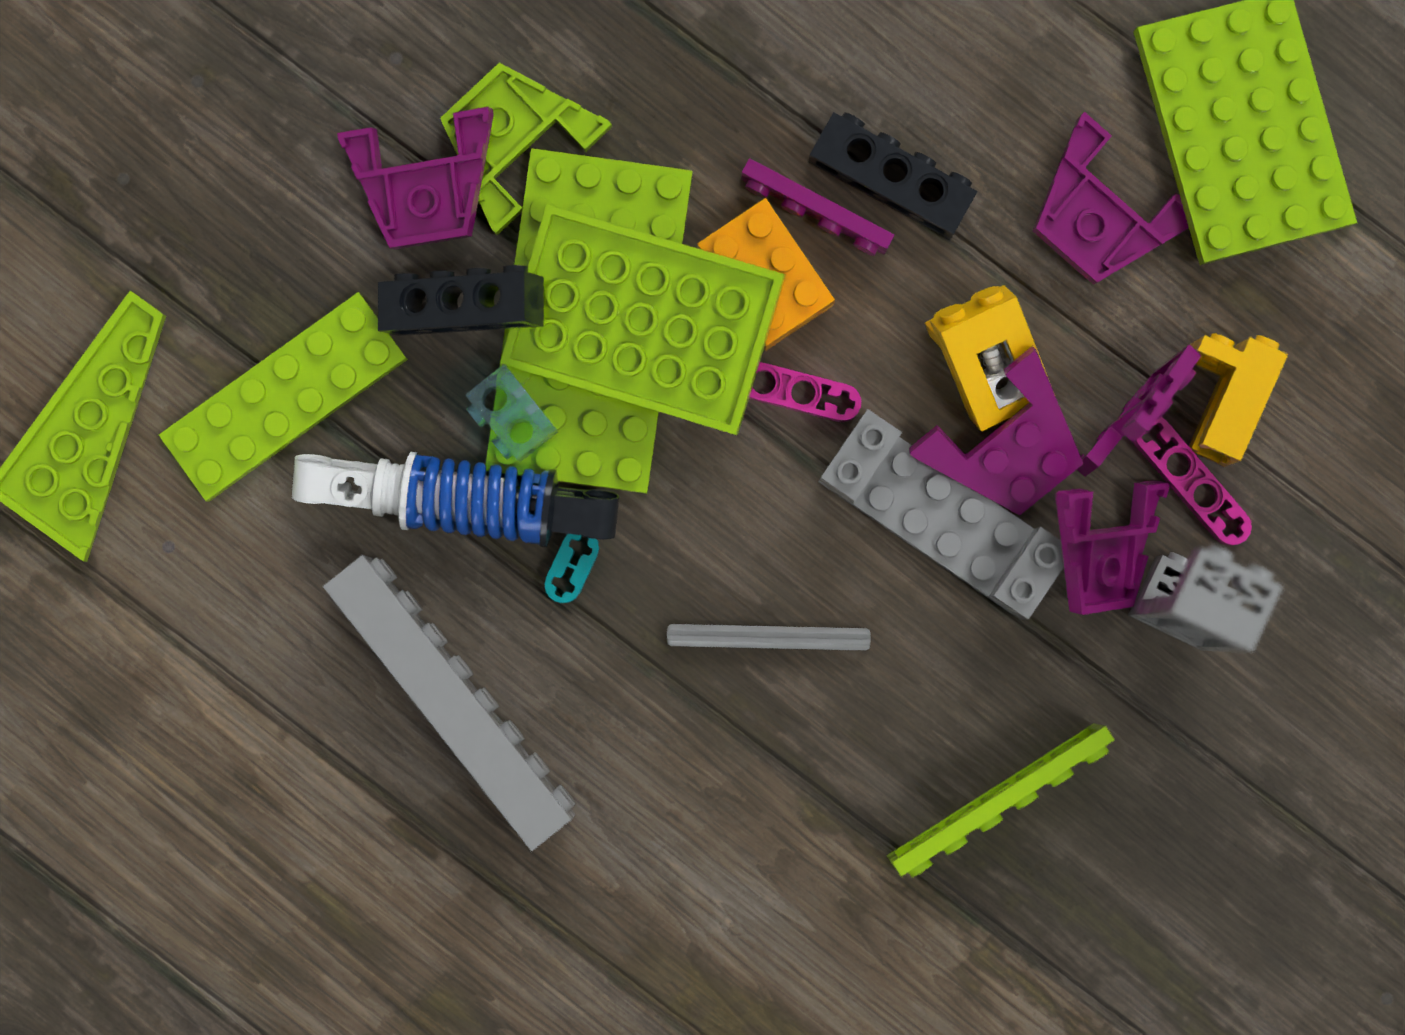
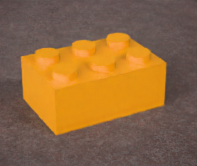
M766 198L697 243L698 249L786 275L764 346L765 351L831 308L835 302V299Z

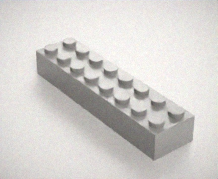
M365 555L360 556L327 582L323 588L528 848L533 851L572 820L575 813L571 808L576 804L562 785L555 789L545 775L550 770L536 752L529 756L520 742L525 738L513 722L508 720L503 723L494 712L499 705L485 688L477 690L468 679L473 675V672L459 655H454L453 657L449 655L443 647L448 643V640L434 623L430 624L428 622L425 624L419 617L418 613L423 609L411 593L404 590L399 591L392 581L397 576L390 566L378 557L374 559Z

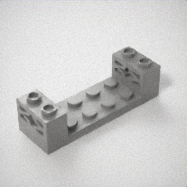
M867 409L818 482L1018 619L1028 620L1064 568L1061 540L1042 527L1032 528L991 499L913 458L909 453V447L912 445L899 437L902 432Z
M1209 544L1207 550L1202 547L1193 549L1189 559L1170 552L1168 557L1164 555L1156 556L1136 597L1134 607L1131 608L1128 615L1201 651H1253L1283 586L1272 581L1274 577L1272 572L1251 563L1246 569L1231 562L1234 556L1232 553ZM1205 564L1218 571L1206 570L1202 567ZM1165 570H1167V571H1169V572H1171V573L1177 575L1178 577H1176V576L1170 577V576H1167V575H1165V574H1163V573H1164ZM1231 578H1233L1231 585L1233 588L1228 586ZM1160 585L1162 590L1168 592V594L1156 589L1157 586ZM1240 604H1248L1254 607V609L1250 611L1240 606Z

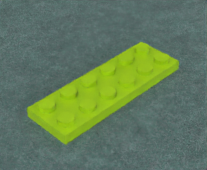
M358 292L159 434V437L204 500L210 502L408 359L390 334L378 331V317Z
M1091 724L886 856L900 876L906 873L911 877L917 876L932 865L930 858L937 853L945 851L948 855L964 846L968 842L965 836L973 830L980 829L982 832H985L1003 820L1000 813L1009 807H1016L1018 810L1033 802L1039 797L1036 790L1045 784H1051L1052 787H1055L1074 774L1071 768L1078 763L1086 761L1087 764H1091L1102 758L1109 752L1106 745L1115 739L1105 725Z

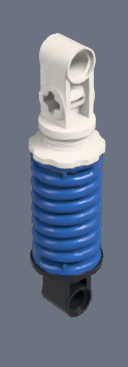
M410 452L405 464L400 465L397 463L392 464L390 459L380 458L378 464L331 459L315 454L295 456L292 487L293 500L310 504L325 503L372 509L373 515L383 517L385 513L398 515L399 524L403 530H408L409 528L418 529L424 523L429 531H436L440 527L445 533H452L457 529L461 535H468L473 531L477 537H483L488 533L492 539H499L504 534L508 541H514L520 536L524 543L539 544L540 547L546 548L553 532L575 534L602 540L612 539L616 534L620 496L605 490H581L558 487L556 469L545 470L541 474H535L534 470L527 468L523 471L521 485L518 486V470L514 466L506 468L505 478L501 477L502 467L498 464H493L490 467L489 476H486V465L482 462L476 463L473 474H470V462L466 460L460 461L458 470L455 472V461L447 458L443 461L442 470H440L441 461L438 457L417 455V452ZM349 477H353L355 485L360 486L357 491L351 490V483L346 482Z

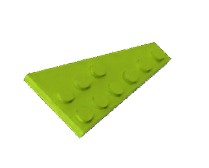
M132 291L128 292L0 467V502L83 562L88 561L166 319V315Z

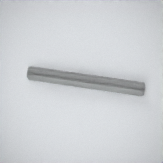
M670 624L667 628V643L670 646L868 650L871 642L870 630L867 628Z

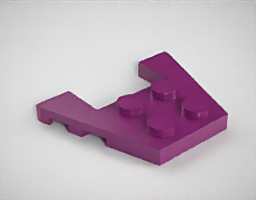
M483 107L453 113L458 148L457 156L383 169L377 129L369 127L337 133L338 141L341 147L346 150L352 163L351 168L356 179L360 180L369 199L367 202L389 248L401 249L472 237L494 116L492 108Z
M1083 112L1075 122L1032 231L1094 285L1185 231L1189 226L1181 197L1177 193L1173 194L1150 222L1147 223L1086 169L1089 162L1112 135L1086 112Z
M1188 344L1158 367L1122 408L1123 412L1117 420L1107 426L1096 438L1097 443L1089 453L1081 456L1083 465L1077 470L1086 477L1102 464L1124 435L1134 442L1146 434L1156 420L1173 404L1172 397L1176 391L1182 390L1195 376L1196 371L1192 368L1201 357V354Z
M1033 346L1004 369L1007 378L1027 398L1029 403L967 454H964L938 425L909 447V453L913 458L1018 515L1025 512L1083 465L1081 455L1043 368L1038 352Z
M1158 480L1134 483L1130 524L1090 530L1093 491L1084 489L1056 491L1069 612L1086 615L1134 607L1149 557L1143 554L1148 534L1157 531L1160 517L1154 516L1159 497L1167 498L1170 483Z

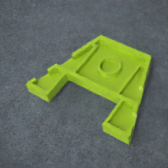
M500 62L440 118L458 155L453 113L483 107L493 109L494 116L478 201L492 231L496 235L522 213L523 208L495 179L554 123L557 122L585 152L612 128V124L602 116H597L587 111L581 105L546 89L545 86Z

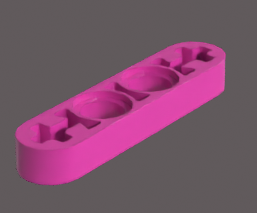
M763 362L759 363L757 373L765 371L772 374L776 382L775 388L768 394H760L752 387L749 397L751 400L836 422L852 420L861 408L859 392L848 384ZM807 382L813 386L815 397L810 403L804 405L794 401L791 390L796 383ZM821 386L830 388L826 395L829 397L839 398L842 392L849 394L848 401L854 403V408H848L844 414H839L835 404L825 402L824 411L816 409L822 395Z
M1160 417L1154 423V425L1160 428V431L1157 433L1158 439L1163 445L1167 444L1171 439L1175 446L1164 451L1158 459L1154 452L1161 448L1153 440L1149 442L1143 441L1141 436L1133 442L1137 449L1167 483H1170L1169 486L1219 543L1231 546L1246 541L1252 529L1251 520L1246 512L1163 417ZM1173 453L1183 454L1189 462L1188 471L1183 476H1174L1167 469V460ZM1201 484L1209 485L1215 492V501L1207 508L1200 507L1194 500V491ZM1225 502L1228 509L1221 512L1228 520L1237 518L1240 521V524L1237 526V531L1240 534L1238 537L1234 534L1225 536L1222 532L1226 527L1224 521L1219 516L1214 517L1211 521L1207 515L1217 511Z

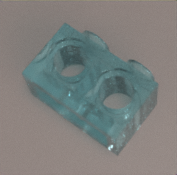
M505 364L465 395L472 403L465 409L481 428L485 424H489L497 434V437L492 442L506 460L514 456L518 462H522L558 433L554 425ZM499 389L506 392L507 402L501 410L491 411L486 408L485 398L490 391ZM518 422H528L533 427L531 439L521 444L514 442L511 438L512 427Z

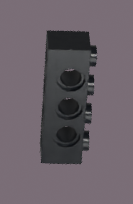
M833 112L811 151L808 162L944 238L951 240L978 192L971 188L972 182L956 172H951L950 175H947L936 169L937 163L922 153L915 152L914 155L905 152L899 148L901 143L886 133L879 132L878 136L867 131L864 129L865 123L854 115L844 112L840 116ZM855 144L863 145L869 151L870 157L864 162H854L849 158L847 149ZM889 164H897L903 168L905 178L900 182H891L884 176L883 168ZM924 184H933L940 190L941 198L936 202H927L920 196L919 188Z
M503 266V273H491V269L469 268L466 269L465 276H455V272L432 271L430 272V278L419 279L417 274L402 273L395 274L394 281L378 282L379 332L406 336L544 327V277L529 273L527 266ZM500 290V299L495 305L494 296ZM463 293V302L458 308V298ZM426 296L427 302L424 309L422 310V301Z

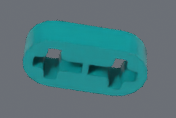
M567 534L545 580V591L552 600L559 603H570L580 595L599 554L600 547L597 539L589 538L587 545L592 548V553L590 556L583 554L575 566L570 563L575 551L569 546L572 540L580 541L582 536ZM570 567L574 569L570 583L575 588L572 593L565 592L560 597L556 595L557 587L552 582L555 577L562 578L567 568Z

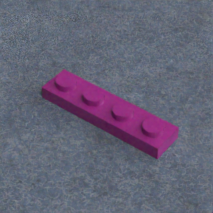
M750 158L741 172V180L747 182L745 188L761 198H767L769 194L783 201L781 207L787 212L800 218L805 213L819 220L817 226L820 229L836 237L843 233L855 240L853 245L869 255L875 256L876 252L885 255L895 236L891 232Z

